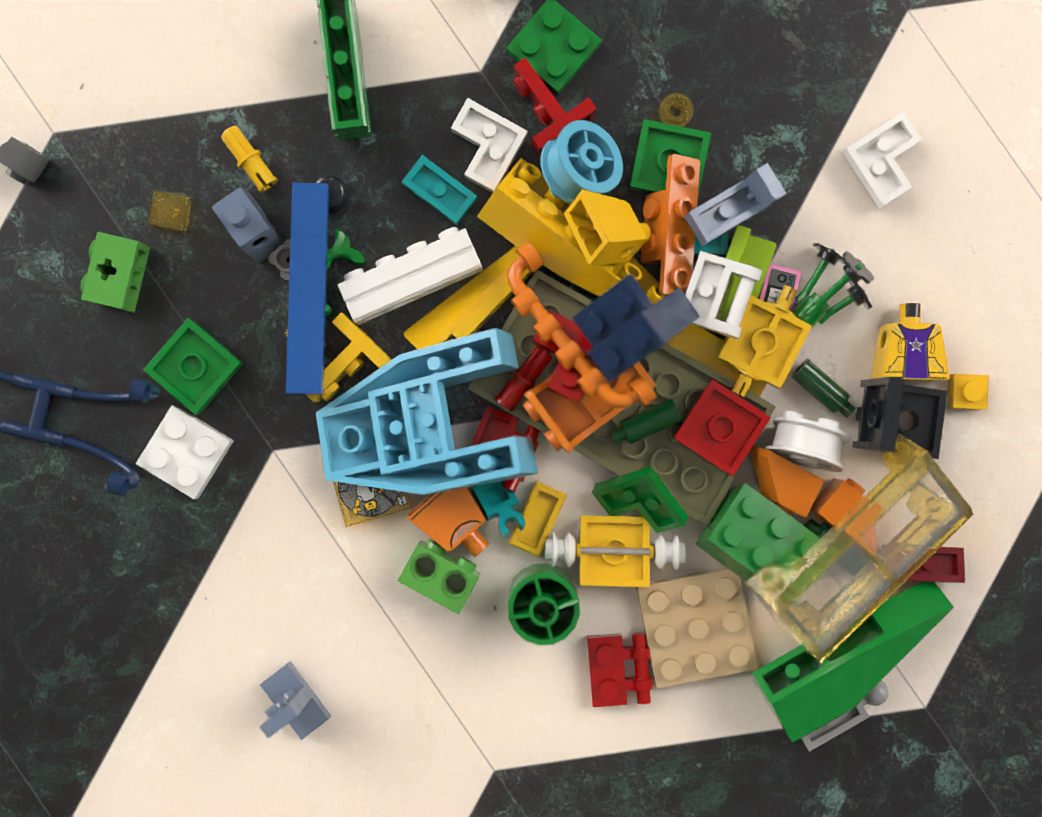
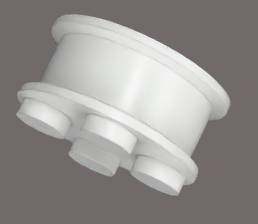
M783 411L782 416L774 418L773 424L777 426L773 444L766 446V450L772 451L797 465L831 472L843 471L844 466L839 461L845 443H850L851 436L839 429L840 423L824 418H819L818 422L805 420L802 414L792 411Z

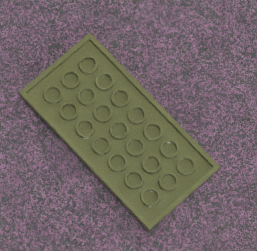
M539 270L533 273L527 284V287L535 293L547 311L551 310L574 321L572 319L573 316L593 302ZM514 307L501 330L513 334L518 366L520 367L533 349L537 347L532 339L536 334L533 326L538 322L531 313L523 317ZM665 343L639 361L657 385L653 388L657 397L645 407L639 402L627 407L574 447V450L619 476L652 466L687 515L708 526L749 453L732 477L672 438L682 422L633 444H629L627 440L615 444L610 434L611 431L621 427L620 421L669 399H672L683 421L710 379L715 380L730 391L735 385L733 381ZM549 351L547 352L552 356V360L533 383L535 387L553 375L559 364L555 354ZM513 370L471 381L467 388L470 391L544 433L549 430L541 419L534 422L525 410L523 404L527 402V399L524 396L512 412L494 399L513 376ZM748 390L745 398H742L768 416H771L776 407Z

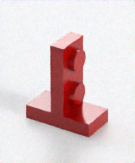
M523 58L514 65L515 79L512 81L515 88L523 98L528 96L534 103L533 111L538 120L543 125L549 124L548 127L532 138V148L539 158L541 157L544 145L549 140L553 141L558 138L559 133L566 125L577 120L590 122L595 118L597 108L589 97L565 113L526 58Z

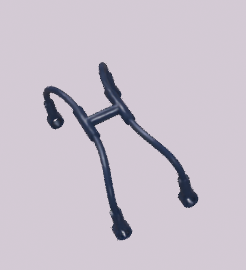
M0 371V380L12 383L14 387L36 392L29 425L8 420L0 421L2 433L57 446L68 445L91 453L113 464L126 474L119 472L111 473L107 482L108 493L124 496L129 489H134L138 486L140 482L139 474L120 458L89 443L67 437L65 433L44 429L43 427L51 395L71 400L79 398L93 401H138L147 403L149 399H155L160 395V390L157 386L152 385L149 381L134 379L130 384L129 393H98L78 390L75 386L22 374L12 375Z

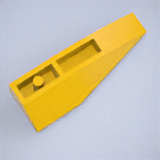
M522 158L498 185L477 215L479 219L518 248L528 241L541 256L545 267L597 296H601L630 274L633 275L652 304L667 296L659 293L660 283L634 257L626 263L589 266L564 216L565 211L571 204L552 195L541 171L535 165L527 163Z

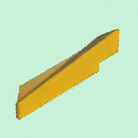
M518 247L512 248L404 332V337L418 350L450 341L453 337L458 339L475 334L513 294L508 284V271L511 264L518 258L516 253ZM525 269L522 273L523 282L532 274L528 269Z

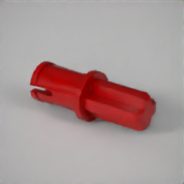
M535 347L519 369L512 371L513 376L494 399L512 412L530 387H535L533 383L552 360V356L542 347Z

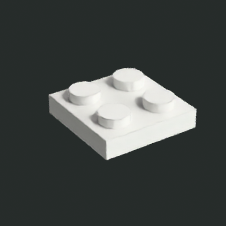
M172 405L136 464L195 500L202 494L234 440L177 405Z

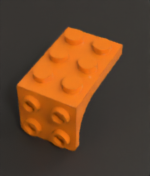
M637 362L610 382L607 381L611 389L619 394L629 391L626 383L638 374L649 383L652 389L657 386L640 362ZM551 376L526 392L524 397L527 399V402L523 404V407L534 422L541 419L549 429L544 435L557 452L563 448L568 454L586 437L626 409L609 406L597 394L591 398L585 394L580 404L577 405L547 389L546 385Z

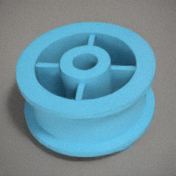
M577 120L569 123L561 130L558 138L553 141L549 140L544 145L541 152V170L550 192L555 197L569 204H572L582 189L599 194L611 191L618 185L622 177L623 162L618 146L603 128L589 121Z

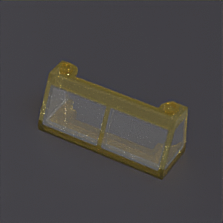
M901 434L896 438L895 452L883 451L882 453L883 463L891 472L788 571L780 565H766L760 568L746 582L770 616L820 663L836 650L974 515L969 504L928 451Z

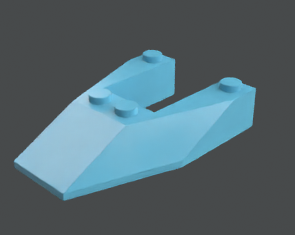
M494 328L400 354L317 411L316 418L326 480L426 495L538 474L532 438L513 436L455 450L444 388L519 369L513 334Z

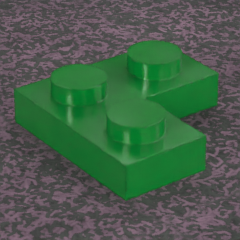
M652 466L596 483L591 492L609 516H616L638 509L656 534L685 526L689 517Z

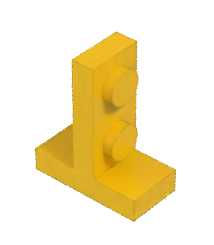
M342 312L332 323L352 342L324 370L323 395L306 394L313 402H320L322 399L326 402L329 401L341 388L338 383L346 375L352 377L364 365L365 362L362 358L365 355L379 369L392 360L364 331Z

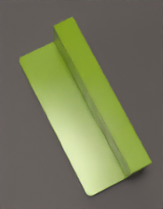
M738 225L726 259L749 265L762 271L759 282L754 283L751 295L758 298L776 250V243L752 236L750 228ZM731 274L716 317L717 320L726 322L741 277Z

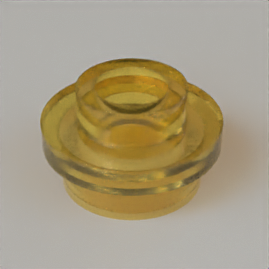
M681 93L667 95L659 106L660 119L666 124L681 127L687 125L693 116L691 100ZM678 107L681 110V115L678 117L671 115L670 108Z

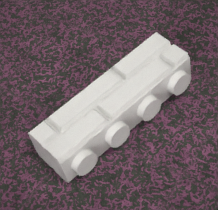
M457 227L449 228L438 235L440 240L428 245L426 241L417 242L407 248L408 254L399 258H395L394 255H388L375 262L376 268L367 272H364L363 269H356L344 275L345 281L339 283L338 287L354 323L358 325L483 271L466 229L458 231Z

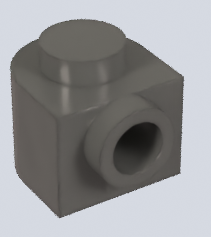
M12 136L8 142L0 146V163L8 167L5 173L22 184H25L27 180L35 183L50 161L49 158L27 143Z

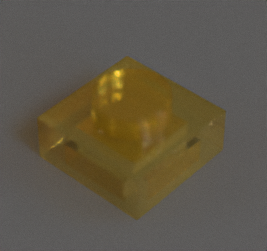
M154 190L148 224L153 227L187 232L192 198L188 195Z

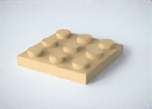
M727 567L650 582V587H636L647 646L650 648V662L654 682L657 689L758 669L741 578Z

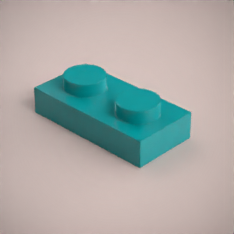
M424 155L419 158L402 181L406 188L457 226L478 199L477 195Z

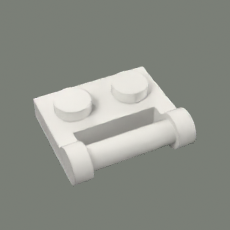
M700 251L685 294L700 315L691 324L733 339H739L742 328L739 327L754 283L759 282L762 271L749 265ZM731 274L741 277L727 320L723 322L717 320L716 317Z

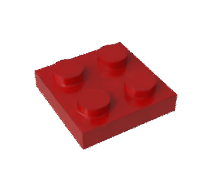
M710 379L672 438L733 477L771 417L715 380Z

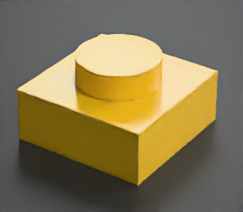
M949 374L948 408L988 410L989 375Z

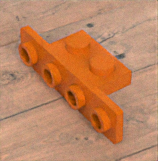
M677 154L668 156L666 190L645 195L643 206L644 223L650 227L651 235L648 242L641 247V263L651 265L661 263L659 293L661 295H669L679 287L686 294L693 274L695 233L684 216L697 208L700 161Z

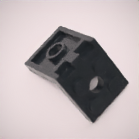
M889 376L861 380L860 387H864L862 407H857L856 421H860L858 440L853 441L852 448L939 459L948 391L903 385L904 378ZM903 411H909L914 417V424L909 430H904L899 425V416Z

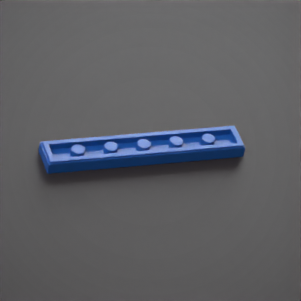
M292 182L286 365L287 394L323 395L330 188L326 183Z

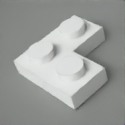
M467 98L451 127L453 133L479 146L464 174L465 178L493 193L505 177L525 141L528 131Z
M904 111L842 151L878 208L883 207L912 188L894 158L922 141V138Z

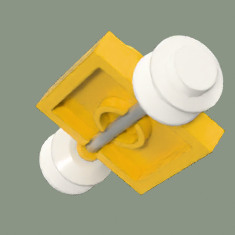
M581 515L580 543H576L575 547V539L571 533H568L564 540L557 539L555 532H553L552 539L545 540V560H552V567L555 566L557 560H564L569 568L575 561L576 554V557H579V586L650 587V559H654V563L659 570H662L665 563H672L674 569L678 570L679 563H685L686 548L684 542H679L678 535L674 536L672 542H665L663 536L659 535L654 542V546L650 545V524L644 517Z

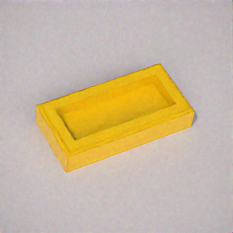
M536 480L521 512L525 519V529L520 531L516 524L508 544L539 557L544 548L545 540L548 539L566 500L567 494Z

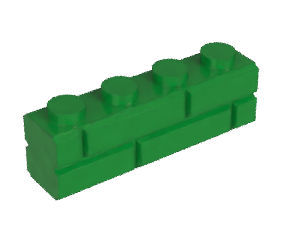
M316 0L319 9L318 18L325 76L327 77L326 85L332 131L337 139L342 141L371 137L372 130L356 0Z

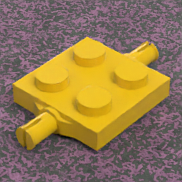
M783 286V290L776 303L764 302L750 295L739 326L742 328L739 339L726 336L716 358L732 365L740 373L731 391L742 398H745L752 380L763 381L777 389L782 387L812 325L796 318L788 310L798 292L796 289H791L792 287Z

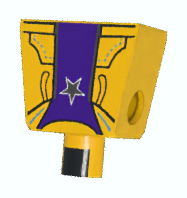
M920 303L899 304V323H890L880 327L871 379L890 376L904 378V381L949 380L942 327L940 324L921 323Z

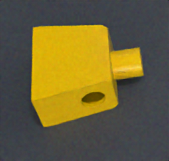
M582 189L564 213L589 266L626 263L643 244L648 242L651 235L650 227L646 223H639L629 203Z

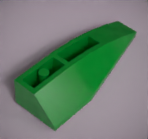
M922 582L839 623L752 673L754 683L793 744L854 709L954 607L935 582Z

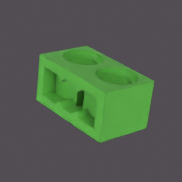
M428 539L427 543L420 540L402 571L398 582L460 614L479 579L480 572L475 570L477 565L463 556H458L456 560L445 554L446 550L431 539ZM421 557L431 558L435 563V571L430 574L422 573L417 567L418 559ZM451 574H460L464 577L466 586L461 590H453L447 583V577Z

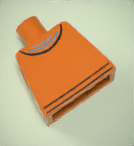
M469 487L432 493L406 515L414 525L448 552H451L462 543L473 557H476L490 544L477 529L487 519Z

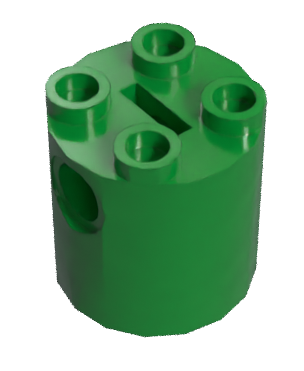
M548 563L533 564L522 569L513 578L508 592V619L514 631L525 641L536 645H553L566 639L575 629L580 616L579 598L570 576L559 566L555 565L552 567Z

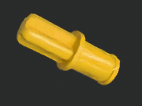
M237 126L226 129L221 139L237 159L238 168L245 170L258 188V191L260 193L267 191L271 188L270 183L275 185L278 179L274 177L260 158L262 153L252 147Z

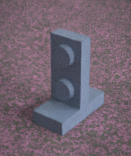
M766 163L743 181L688 212L684 217L701 245L704 246L744 221L748 222L784 196L786 192L769 164Z
M291 661L260 684L274 703L265 711L268 717L260 725V729L267 738H270L289 723L302 740L331 717V714Z

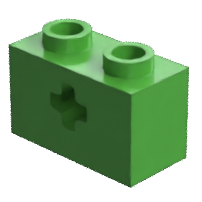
M97 232L96 239L92 241L89 248V258L91 260L88 272L81 281V300L135 313L150 247L136 240ZM111 269H116L115 275H110Z

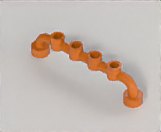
M528 241L516 249L518 258L511 264L508 271V284L516 295L511 302L523 317L531 313L538 322L533 326V329L545 344L552 339L560 350L554 354L561 365L567 371L574 366L582 375L577 380V383L589 398L597 394L609 406L616 408H627L638 402L645 407L657 396L649 383L640 374L626 383L629 389L628 392L619 394L611 389L603 375L591 365L579 346L567 336L555 317L548 313L535 293L522 281V273L525 269L533 273L544 265L537 250Z

